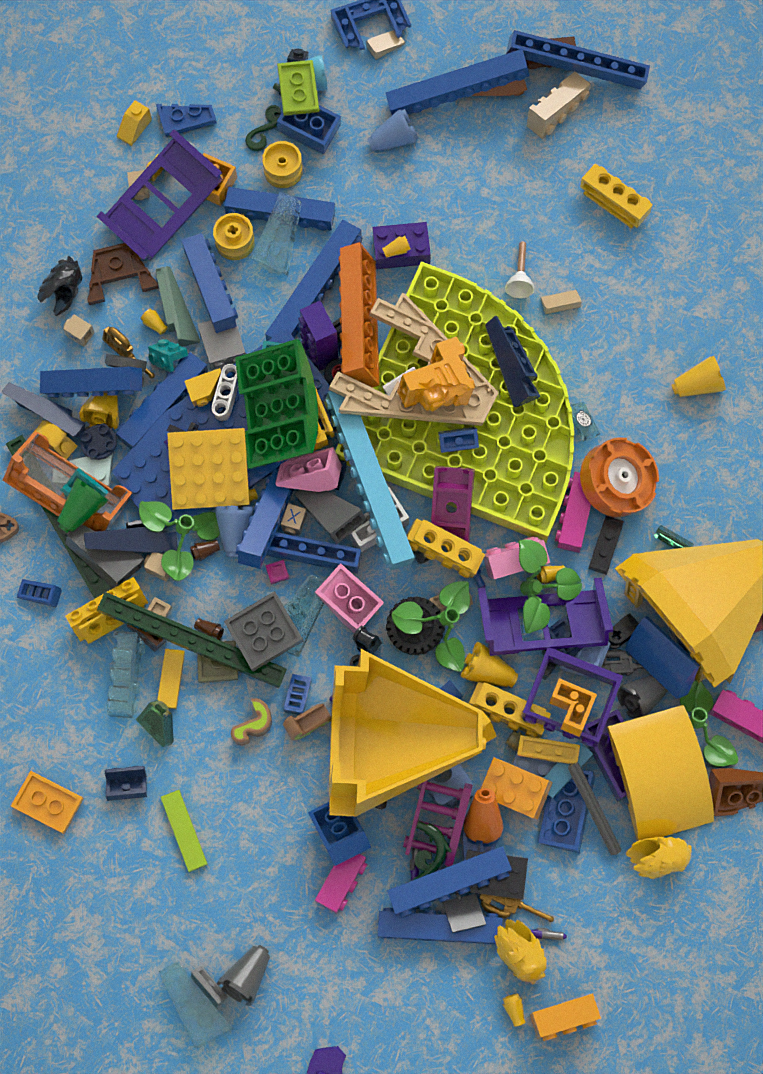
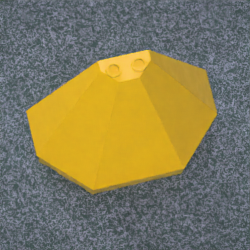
M755 539L635 553L614 568L626 582L624 594L635 608L642 605L643 598H645L691 652L690 656L700 665L695 676L698 683L705 678L714 688L725 679L729 684L731 683L763 614V540Z
M363 649L360 652L358 666H334L329 768V815L356 817L482 753V750L486 749V738L483 737V731L486 729V718H482V711Z

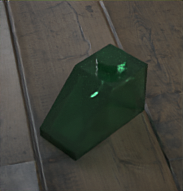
M162 701L150 702L136 718V721L162 747L171 745L174 742L172 713Z

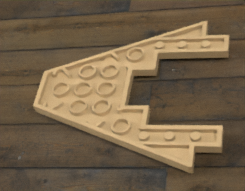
M403 292L395 306L378 298L369 316L419 339L412 355L428 362V365H431L430 360L436 343L448 340ZM463 356L462 361L466 365V372L475 383L469 403L465 406H455L454 404L447 407L441 406L433 412L430 410L426 411L420 403L405 408L397 393L400 382L397 381L390 396L340 372H337L329 386L330 391L345 397L338 411L341 414L479 426L483 425L499 393L465 356Z

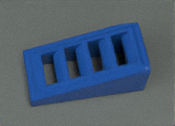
M22 579L17 598L57 607L62 589L56 585ZM30 585L31 588L29 594L26 595L28 586ZM36 587H38L36 596L34 597Z
M292 674L284 704V712L296 715L304 713L312 677ZM295 680L306 682V685L295 684ZM294 688L304 689V693H303V692L293 691V689H294ZM292 695L301 696L302 700L292 698ZM290 702L299 703L301 705L300 707L290 705Z

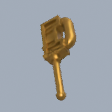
M109 326L104 329L102 340L120 356L136 359L135 355L132 354V345L119 330ZM146 368L144 372L149 378H154L155 374Z
M481 895L479 898L481 899L482 908L488 913L498 914L499 918H508L511 914H515L517 908H522L549 922L554 921L553 916L524 904L521 900ZM491 900L504 905V909L502 910L491 905Z

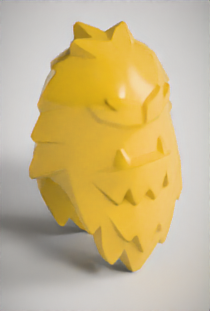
M646 838L633 843L632 847L627 850L626 855L631 858L630 861L637 864L633 866V869L640 872L638 873L639 876L655 879L673 872H683L690 862L692 846L687 845L686 841L680 838Z
M507 919L505 928L498 926L497 935L494 936L497 953L508 966V969L513 972V975L523 982H530L532 984L544 978L547 960L539 939H536L531 930L520 920L515 922Z

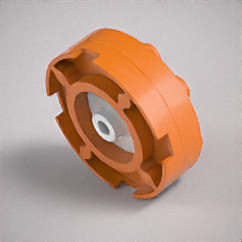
M624 437L610 439L588 452L581 465L580 482L585 497L595 509L607 516L625 517L644 509L653 501L656 496V482H659V472L654 458L640 443L635 444Z

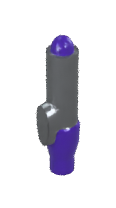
M412 848V859H410L411 880L419 874V868L415 865V856L420 849Z
M547 928L531 930L536 939L563 941V939L567 938V935L563 932L549 931Z

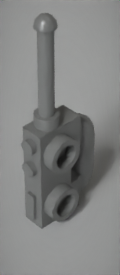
M620 649L608 650L601 667L626 676H630L637 669H645L641 664L632 663L631 656H628L624 650ZM619 657V661L606 660V658Z

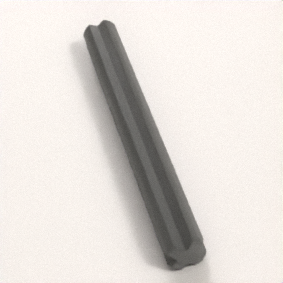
M572 763L568 766V770L610 854L616 855L620 853L621 847L579 763Z

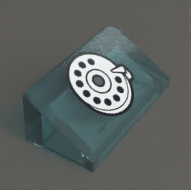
M585 403L570 404L573 423L582 441L584 442L600 435Z

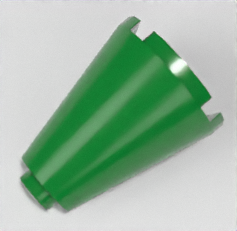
M77 478L57 520L60 523L58 527L66 533L69 530L74 532L106 505L108 499Z

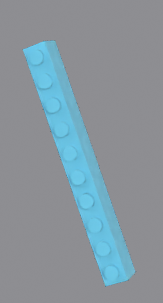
M329 391L324 400L325 407L331 412V423L333 427L337 428V438L339 443L343 444L345 460L350 463V473L352 478L356 479L357 492L359 495H362L364 500V511L369 513L370 527L372 530H375L377 535L376 543L379 548H382L384 553L382 554L384 564L388 565L390 570L410 565L415 557L361 415L339 413V408L345 397Z

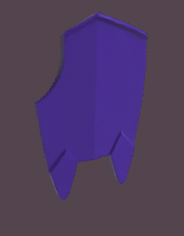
M339 1046L315 1049L307 1074H342L346 1055Z

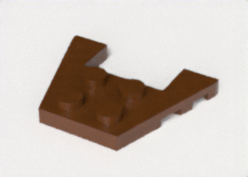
M126 243L93 250L88 296L89 305L105 302L102 284L139 276L142 292L159 289L156 280H154L149 270L141 261V258Z

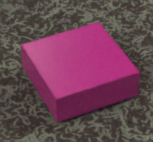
M284 560L265 565L271 585L290 579Z

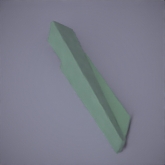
M171 267L156 268L169 332L176 331L179 345L182 347L200 343V338Z

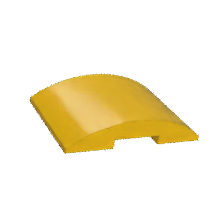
M684 705L607 726L617 766L620 767L629 802L627 805L637 841L646 838L664 837L714 822L713 801L704 759Z

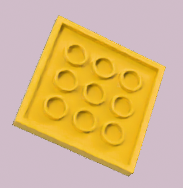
M245 428L167 433L172 510L250 505Z

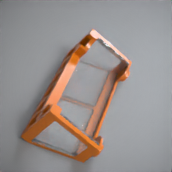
M35 430L11 457L2 481L59 516L67 499L60 489L68 482L78 467L50 450L47 437ZM89 475L109 491L105 496L108 502L82 525L95 532L108 531L128 503L132 492L119 485L111 489Z

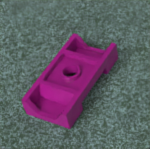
M436 466L434 469L431 523L470 543L475 469ZM447 503H455L457 510L449 512L447 510Z

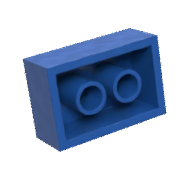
M320 105L319 112L284 116L282 111L277 120V131L322 154H325L341 126V116Z
M328 802L308 813L334 866L370 849L371 845L357 817L329 815L330 807Z

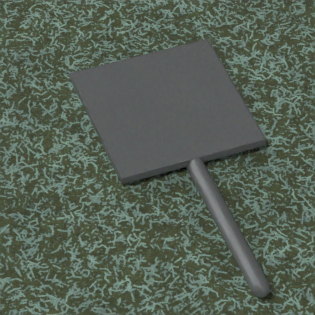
M457 892L456 899L442 902L452 933L486 925L476 894L461 897Z

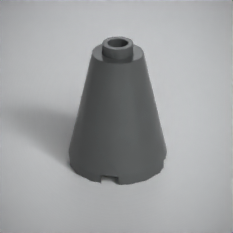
M652 675L621 685L617 692V698L621 707L625 705L628 709L626 712L628 716L635 719L648 715L666 695L668 690Z
M258 945V947L253 946L218 980L217 985L222 984L223 987L221 989L234 1000L241 1002L243 999L247 1001L245 1005L252 1006L270 959L269 951L261 945Z

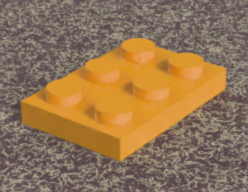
M30 770L11 807L65 834L84 798Z

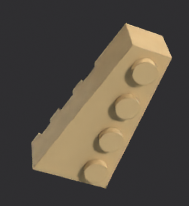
M573 72L560 83L558 89L554 87L547 98L544 96L540 98L537 106L533 104L529 107L527 127L542 139L546 135H550L558 123H563L570 112H574L579 103L589 97L591 84L578 73Z

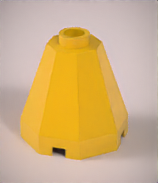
M104 393V396L91 395L81 406L79 412L80 420L85 423L88 422L90 424L89 427L104 423L111 429L113 427L114 430L117 429L119 425L118 396H109L107 393Z

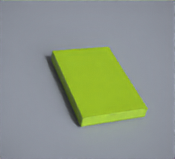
M313 60L277 63L283 115L319 112Z

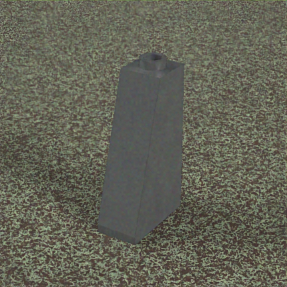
M299 489L295 493L300 504L336 544L367 521L359 507L327 491L315 492Z
M81 525L74 532L69 530L66 534L65 544L112 588L129 579L143 565L144 558L133 551L87 549L84 542V533L95 531L84 525Z

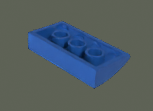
M645 616L632 633L625 650L676 699L688 695L700 665L648 616Z
M582 770L593 790L595 773ZM573 778L553 799L548 795L538 843L580 853L588 808Z

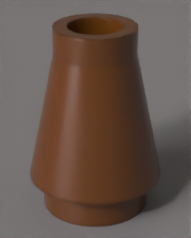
M214 540L194 543L190 547V551L195 561H202L213 553L220 551L218 541Z
M200 618L194 624V629L220 640L223 636L224 628L221 627V624Z

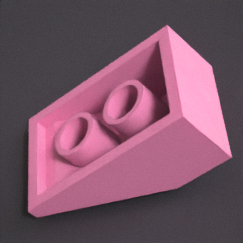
M333 447L291 458L280 464L275 484L278 487L315 492L330 491L338 486L342 464Z
M341 563L314 592L353 633L360 626H364L384 603Z

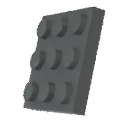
M275 591L224 621L252 671L304 642Z

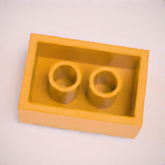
M493 757L481 788L493 790L499 804L538 820L553 782Z
M593 993L530 1014L537 1039L543 1038V1041L556 1038V1033L561 1031L563 1035L577 1031L576 1027L582 1025L583 1029L597 1025L596 1020L601 1019Z

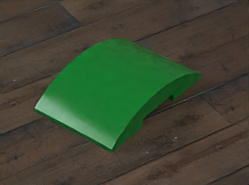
M291 340L235 357L239 394L244 395L248 430L245 431L248 469L313 453L318 432L317 395L311 367L300 340Z

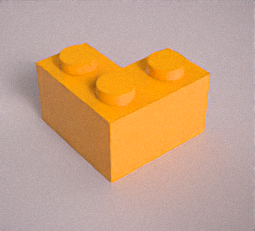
M203 153V156L222 172L220 176L223 179L206 200L221 206L226 198L228 187H232L237 179L236 167Z
M559 678L549 704L568 711L561 730L580 737L597 694Z

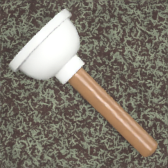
M524 241L519 243L517 272L509 279L505 286L506 293L514 298H527L534 293L535 286L525 273L526 242Z

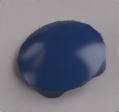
M104 423L91 426L80 434L81 450L90 459H106L116 449V434Z

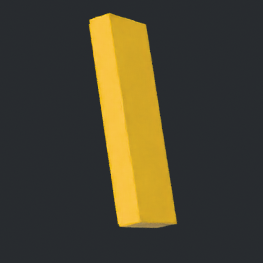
M165 649L157 707L177 709L185 651Z
M520 735L517 756L571 765L578 762L580 745Z

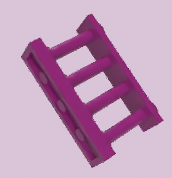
M428 780L418 785L417 789L421 791L410 836H405L403 847L406 848L405 855L410 854L411 847L420 850L425 849L436 854V845L414 840L418 821H420L418 820L420 811L424 809L450 816L453 820H456L454 827L450 826V828L433 824L444 836L451 839L449 847L452 852L446 851L445 865H453L473 787L472 784L465 783L464 789L459 788V790L431 783ZM425 790L456 797L457 800H460L459 808L455 807L452 809L423 801Z

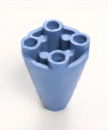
M405 109L398 110L371 134V137L367 138L373 151L416 142V139L419 137L413 125L409 127L408 124L411 121Z
M216 507V518L226 557H238L236 555V548L238 543L243 541V531L248 528L250 516L254 515V507Z

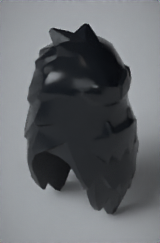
M70 256L66 260H59L58 264L51 269L50 274L39 287L37 298L40 302L49 298L53 293L55 294L56 305L53 310L55 316L68 310L73 299L78 294V286L83 279L78 261H74Z

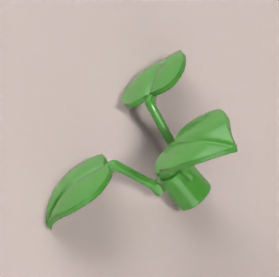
M141 501L139 504L141 522L148 530L161 532L165 525H176V531L181 534L177 551L168 550L165 552L161 559V565L163 570L173 580L181 581L190 574L194 561L189 552H181L184 537L192 529V531H197L198 537L202 540L211 541L216 539L220 534L216 513L204 512L193 517L182 515L179 520L174 519V521L169 522L172 518V512L166 504L157 501Z
M524 539L518 541L519 562L525 572L534 574L527 577L526 581L521 583L520 591L523 595L528 596L523 607L524 629L526 633H532L546 627L550 620L548 606L541 603V598L535 595L539 594L543 588L557 587V596L560 599L571 600L581 592L582 583L578 574L571 568H562L556 573L555 580L557 584L542 585L541 582L534 579L541 572V566L547 563V552L540 543Z
M468 581L453 582L441 590L439 601L447 608L436 616L422 618L423 611L415 602H404L392 612L391 616L394 624L406 634L419 633L422 630L421 622L439 619L442 625L448 626L443 638L444 642L436 646V660L444 668L456 672L463 670L465 661L464 647L459 639L453 637L447 640L451 629L454 628L453 623L457 622L460 614L466 612L469 608Z
M694 681L688 695L680 698V705H684L687 712H692L689 718L693 728H703L705 742L708 744L703 749L705 760L715 767L737 764V752L727 738L715 735L711 741L709 740L708 724L705 722L708 717L707 713L712 709L713 698L702 681L700 683Z

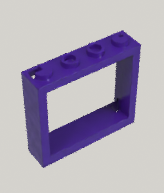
M548 647L521 717L525 718L524 720L530 724L538 723L543 725V728L548 731H559L568 739L577 738L582 740L581 743L586 746H597L623 676ZM549 661L612 685L594 736L582 732L580 737L561 730L562 723L530 711Z

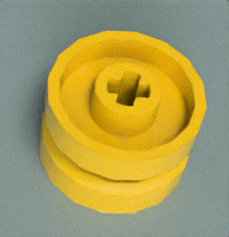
M277 141L265 149L262 155V163L267 182L277 188L294 186L303 174L302 157L298 147L287 141Z
M228 213L216 221L213 227V236L218 253L229 260L246 258L255 246L253 226L250 220L238 213Z

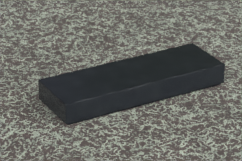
M605 516L588 569L607 575L624 521Z

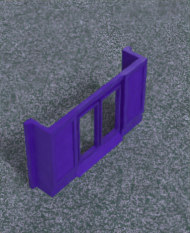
M175 129L169 134L173 139L106 214L101 211L96 216L143 260L148 258L151 261L223 180L220 176L222 172ZM161 166L192 194L179 209L149 182ZM144 185L175 212L162 228L132 201Z
M602 577L594 578L593 590L581 591L577 597L571 600H562L557 596V593L535 595L541 598V603L546 604L548 607L565 605L572 637L559 639L550 638L547 624L542 629L544 640L523 642L517 609H523L528 596L487 599L485 587L478 588L485 642L488 643L490 656L547 650L548 647L560 649L608 646L609 632H613V626Z

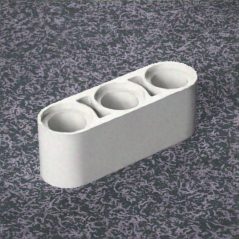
M227 364L223 367L212 403V412L219 421H225L230 417L238 390L237 370L233 364ZM229 372L236 373L232 378L227 377ZM226 389L231 390V392H230L229 395H227V396H223V395H222V392H223L224 390H226ZM220 407L226 408L222 414L217 413Z

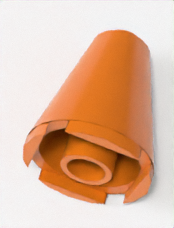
M481 788L474 795L464 819L463 830L472 841L494 842L502 834L503 820L494 791L489 788Z

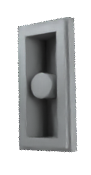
M200 966L191 972L193 980L216 1007H219L228 998L203 967Z

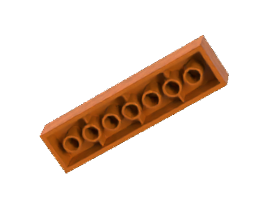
M358 242L340 248V256L338 258L340 263L339 278L341 280V286L339 287L341 302L339 303L341 309L340 324L342 326V333H340L342 349L340 350L342 357L341 372L372 388L380 385L378 320L369 316L377 301L376 261L364 246Z

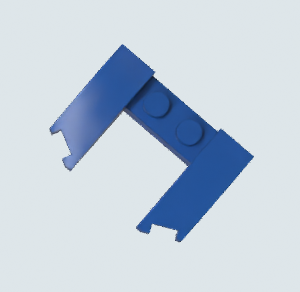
M359 0L331 9V19L345 48L352 46L359 47V50H364L365 46L355 22L381 13H385L397 38L402 36V31L406 27H411L401 0Z

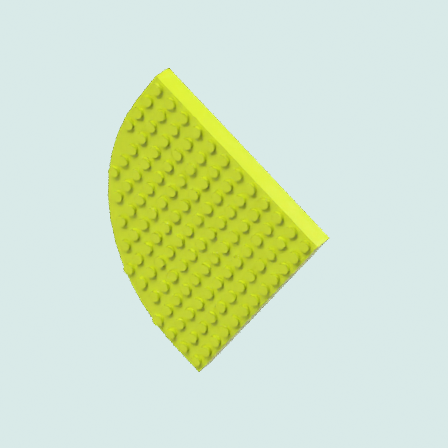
M421 261L406 295L447 339L457 336L459 342H462L465 347L464 356L499 393L482 426L361 415L383 476L388 482L433 499L434 469L436 466L475 469L471 514L526 536L538 537V539L544 540L547 543L568 487L574 453L572 408L570 407L567 388L560 375L558 365L552 359L545 343L534 332L533 327H530L516 310L508 307L506 302L492 295V292L480 288L470 280ZM494 316L499 317L504 328L509 326L514 330L537 374L532 383L539 392L540 397L519 407L513 406L485 326ZM391 327L379 353L380 385L372 388L385 394L382 386L412 367H415L417 370L428 365V362L412 355L419 339ZM470 427L477 428L479 448L441 453L438 432ZM339 443L335 452L339 460L346 461L343 454V444ZM447 503V505L457 508L455 503Z

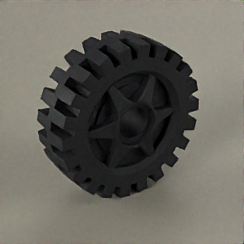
M417 596L400 600L401 602L396 603L394 608L390 610L389 616H387L386 629L390 641L397 649L409 655H424L434 650L445 632V626L440 623L439 619L421 622L422 630L417 634L411 635L402 632L396 627L391 614L404 602L417 603L423 611L422 618L440 614L439 608L428 599Z

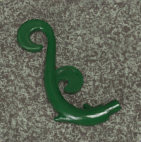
M275 83L273 89L279 92L281 96L280 84ZM270 105L267 107L265 117L269 123L257 127L247 134L245 141L250 150L260 151L267 145L266 136L263 133L260 134L261 140L258 143L253 142L252 137L257 133L277 127L279 116L276 117L274 115H281V110L278 106Z
M418 821L416 828L424 831V834L429 836L430 842H435L437 849L435 859L431 864H428L426 859H432V854L428 850H420L415 856V865L423 872L411 881L436 872L444 862L446 851L452 852L443 833L431 823L426 824Z

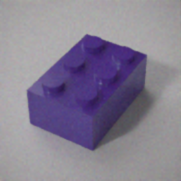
M427 222L372 227L376 269L419 266L421 261L430 264L431 252ZM399 236H405L411 250H408L405 254L386 258L382 248Z

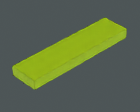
M180 790L161 796L188 872L190 873L207 866V860Z

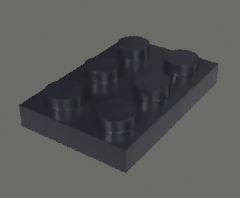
M467 850L466 860L485 852ZM507 856L512 871L508 873L509 877L502 880H497L496 877L489 880L490 884L478 888V885L470 887L471 891L468 893L523 900L528 858Z

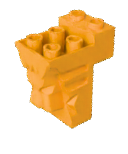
M457 336L436 343L430 360L431 365L402 375L397 393L405 408L420 403L426 411L430 410L433 412L441 406L447 407L452 404L455 406L468 405L475 388V383L466 372V365L462 361L465 347L462 342H459Z

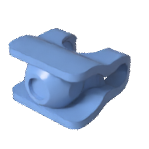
M460 764L450 768L452 776L447 782L439 783L433 778L428 780V782L458 790L459 788L464 789L465 783L472 784ZM472 789V791H471L470 798H471V797L473 796V794H474L473 789ZM427 790L433 802L437 805L454 808L460 804V800H457L456 797Z

